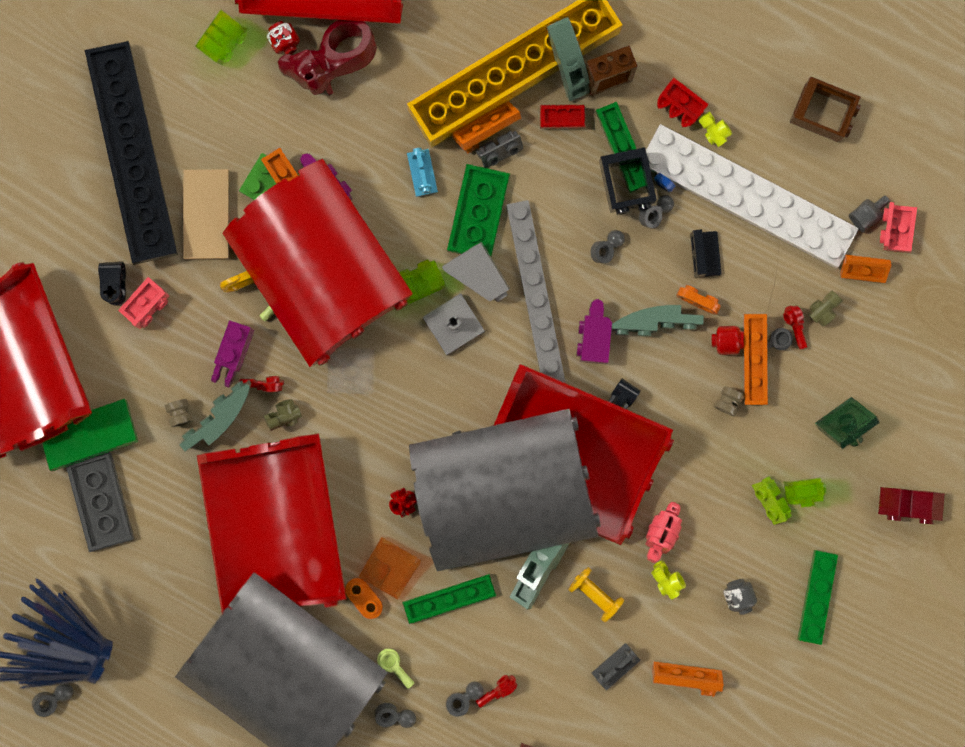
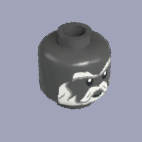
M737 579L727 584L724 596L730 611L739 612L740 615L751 612L753 610L752 607L757 603V597L752 584L744 581V579Z

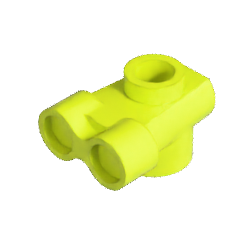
M710 111L699 118V122L707 130L705 136L711 145L716 143L719 147L727 142V138L732 135L726 122L722 119L716 123Z
M663 560L653 565L654 570L651 574L659 582V591L663 596L668 595L670 599L678 597L680 591L686 587L683 577L677 571L671 574Z

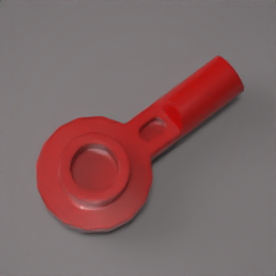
M787 306L783 318L788 325L793 327L799 350L807 348L808 346L802 331L804 330L803 312L798 306Z
M267 376L265 381H257L255 379L239 380V382L242 381L243 383L250 380L252 383L251 388H257V390L265 392L282 391V385H284V380H280L279 376Z
M513 675L502 676L497 681L495 689L476 700L478 706L482 708L495 698L499 699L500 697L504 698L510 695L518 686L516 678Z

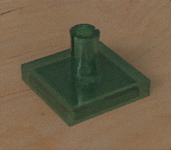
M852 397L815 422L817 428L841 449L848 445L852 447L858 446V442L860 444L863 442L862 435L880 423L876 415Z

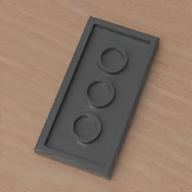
M108 452L67 466L69 480L89 552L134 540L112 453Z

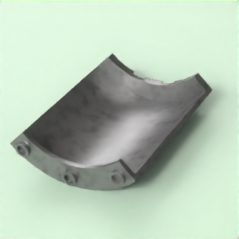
M570 409L409 445L411 469L415 471L416 475L414 488L425 536H429L432 547H429L437 571L598 537L597 527L601 526L598 513H593L586 480L589 479L588 469L586 465L582 466L575 434L579 427L576 417H571Z
M253 573L229 606L232 610L228 607L176 674L175 678L268 747H335L343 735L348 737L355 727L353 722L375 692L378 694L384 687L386 682L383 679L388 672L256 573Z

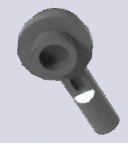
M785 328L774 330L770 335V339L767 340V350L773 347L776 350H786L789 348L793 341L790 331Z

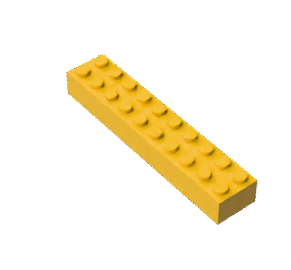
M575 1L407 103L409 113L431 148L452 136V133L513 99L560 70L554 58L547 26L568 17L582 56L618 35L623 24L608 1Z

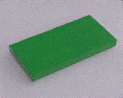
M466 164L447 252L462 254L482 242L492 257L510 173Z
M124 398L91 410L92 414L79 424L74 425L72 422L67 425V431L43 442L49 470L53 472L139 442L127 400Z

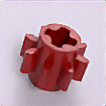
M403 487L390 494L392 499L389 502V507L394 514L400 515L403 518L416 511L413 506L416 505L417 498L412 491H406Z

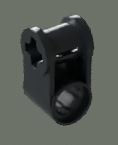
M123 261L99 263L100 296L109 304L119 306L126 300L125 264ZM114 290H115L117 293L114 294V295L112 296V298H111V297H110V294H113V293H114Z

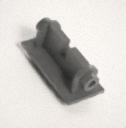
M509 131L497 138L498 146L495 145L493 140L480 146L476 153L479 159H481L483 167L494 166L499 161L516 155L519 151L523 150L521 136L516 131Z
M625 643L592 672V675L607 691L641 660Z

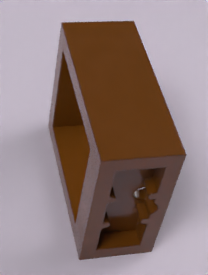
M630 45L586 62L590 81L588 83L590 96L632 82L638 66ZM608 57H612L613 60H612V61H608L607 58H608Z
M810 76L805 82L789 123L839 143L844 137L848 138L853 125L850 122L852 117H856L861 105L858 102L861 96ZM814 92L848 105L838 131L804 118Z

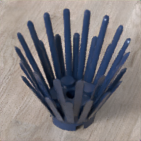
M36 578V583L40 587L36 588L30 584V590L68 622L39 602L34 603L26 597H21V602L42 615L44 623L67 637L14 613L12 619L38 632L33 637L43 643L14 634L4 633V639L18 643V648L28 652L26 655L0 651V658L11 659L7 665L14 666L0 667V672H3L0 674V682L19 681V684H27L21 686L20 689L82 681L95 684L105 670L103 667L105 660L109 661L113 641L102 636L64 591L63 595L58 593L57 596L47 585Z

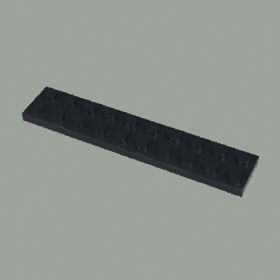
M125 41L84 50L132 264L136 265L176 256L178 251L130 42Z

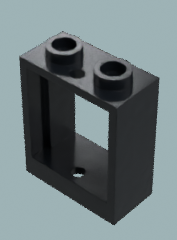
M643 147L601 156L599 164L610 213L616 212V215H623L629 213V209L638 208L639 211L652 208V204H655L657 199L646 148ZM641 162L648 196L617 203L609 168Z

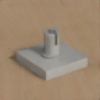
M461 293L423 316V319L446 355H449L485 332Z

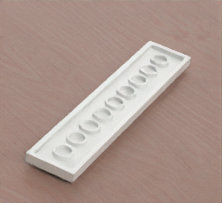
M661 124L646 150L651 172L658 174V172L662 173L683 189L835 269L839 267L859 229Z

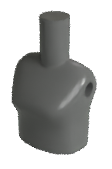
M885 195L875 203L870 199H866L848 215L849 219L861 232H865L883 218L881 209L890 203V200Z

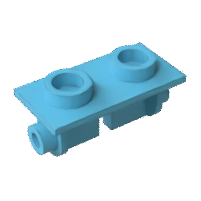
M413 149V152L407 153L416 197L437 193L438 190L429 149Z

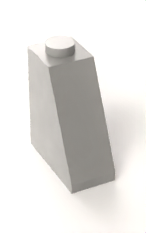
M482 242L442 266L445 272L488 301L495 299L498 302L508 295L506 291L510 287Z

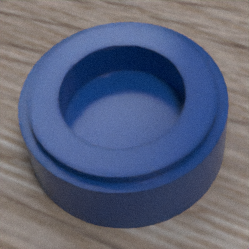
M660 172L654 177L655 183L668 193H671L676 187L670 179Z

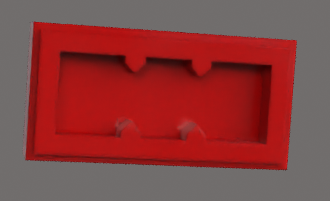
M540 105V129H585V105Z

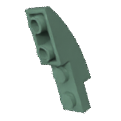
M566 17L547 26L554 58L559 65L566 97L571 102L590 93L588 87L590 81L576 35L569 18Z
M681 305L655 306L622 317L612 324L611 331H615V335H629V332H638V336L651 337V333L657 332L658 324L663 329H674V325L683 326L684 330H697V327L703 325L704 315L681 314Z
M248 380L245 383L240 381L231 388L233 392L225 397L222 394L212 402L214 406L210 410L214 417L212 415L207 416L200 422L202 426L197 430L191 428L182 435L183 440L179 444L181 448L187 451L202 439L208 445L218 439L228 429L243 407L251 388V381Z
M569 543L532 551L516 577L518 582L510 598L524 608L531 609L552 569L557 568Z

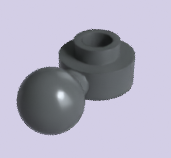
M663 195L658 198L656 206L652 205V208L640 211L639 221L641 225L648 228L659 226L662 221V213H668L674 208V200L668 195Z
M613 230L608 234L607 241L595 242L590 251L593 261L596 263H609L614 256V248H619L624 244V234L619 230Z
M476 681L470 682L464 694L455 692L449 695L446 700L448 712L455 717L465 715L469 709V701L478 700L483 696L484 688L482 684ZM455 700L461 701L459 708L453 707Z
M69 683L59 684L53 694L50 692L38 693L32 700L34 712L40 717L50 716L56 710L59 700L68 701L71 699L74 693L73 687ZM47 700L46 704L40 705L41 701Z
M391 703L380 704L374 712L376 723L382 727H390L398 722L403 728H410L416 722V715L413 711L406 709L399 713L396 706Z

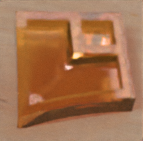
M381 537L358 577L398 600L422 560Z

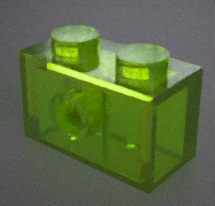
M220 10L195 47L216 63L223 65L230 61L234 54L232 51L237 44L240 45L245 40L248 29L228 13Z
M427 259L418 263V268L409 271V269H405L399 272L413 293L407 300L408 305L446 288L445 281L435 260L430 262Z
M821 478L783 481L787 504H801V508L812 507L815 506V502L824 501L823 496L826 495L825 483L821 482Z

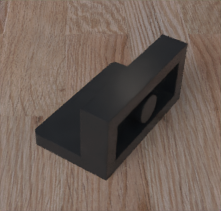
M702 229L693 230L690 233L694 278L720 276L722 271L717 231L702 232Z

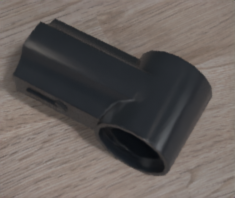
M622 378L612 391V396L608 402L627 409L636 400L641 390Z

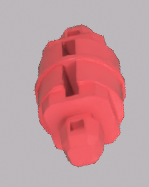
M675 502L668 504L666 510L660 511L658 515L654 516L652 523L649 525L646 535L647 541L645 543L646 546L650 547L647 553L648 561L652 563L658 562L662 554H667L673 549L676 541L679 539V533L682 528V520L678 517L681 509L679 504Z

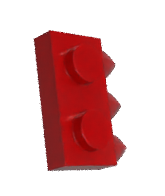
M674 77L657 100L658 109L665 108L668 105L671 106L669 110L670 118L683 115L681 120L682 128L695 123L709 105Z

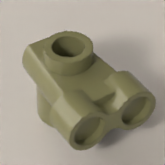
M830 291L822 301L817 300L809 307L811 312L808 315L814 322H819L824 327L835 318L836 314L832 309L836 308L843 300L835 292Z
M292 399L276 404L277 412L264 415L270 431L280 428L284 424L286 427L298 423V418L302 417L299 407L294 405Z

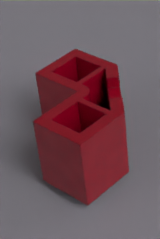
M880 487L878 514L887 515V520L901 521V517L918 518L919 523L933 525L934 520L943 521L945 494Z

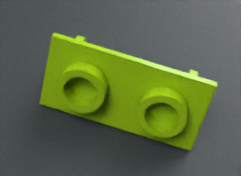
M770 476L762 479L761 482L752 485L757 499L762 503L766 510V515L773 525L786 522L788 518L792 517L791 509L784 497L778 500L775 497L781 492L774 479L771 480Z

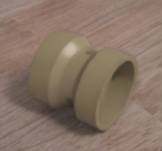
M724 386L721 391L722 397L720 400H717L714 407L728 415L735 416L738 411L737 405L742 402L744 395Z
M187 399L177 400L165 405L166 412L173 416L169 420L171 427L181 426L193 421L192 414L186 413L189 406Z

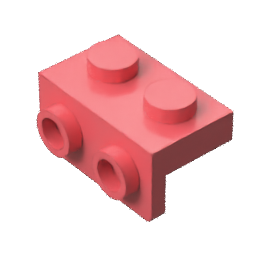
M890 202L889 208H884L883 221L887 222L886 230H881L880 243L884 244L883 250L911 253L917 207L894 205L895 202Z
M147 277L118 311L136 328L141 329L142 326L145 328L153 320L152 315L157 310L160 311L168 303L167 298L170 295L151 278Z

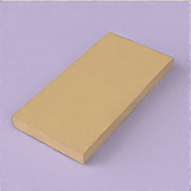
M229 169L184 170L183 259H230V245L222 234L230 223Z

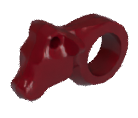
M337 20L324 32L319 50L306 49L294 55L285 54L278 60L279 70L284 76L292 78L303 89L309 90L313 95H319L326 90L330 96L334 94L331 86L332 79L356 72L371 63L377 51L375 37L370 27L364 21ZM352 36L362 38L360 44L352 51L346 53L336 52L337 46L346 38Z

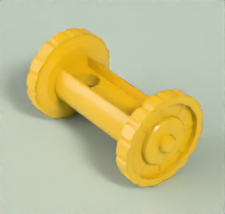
M587 567L575 577L568 590L572 593L579 588L604 611L601 620L605 623L617 613V610L625 600L619 597L613 601L588 578L592 570Z

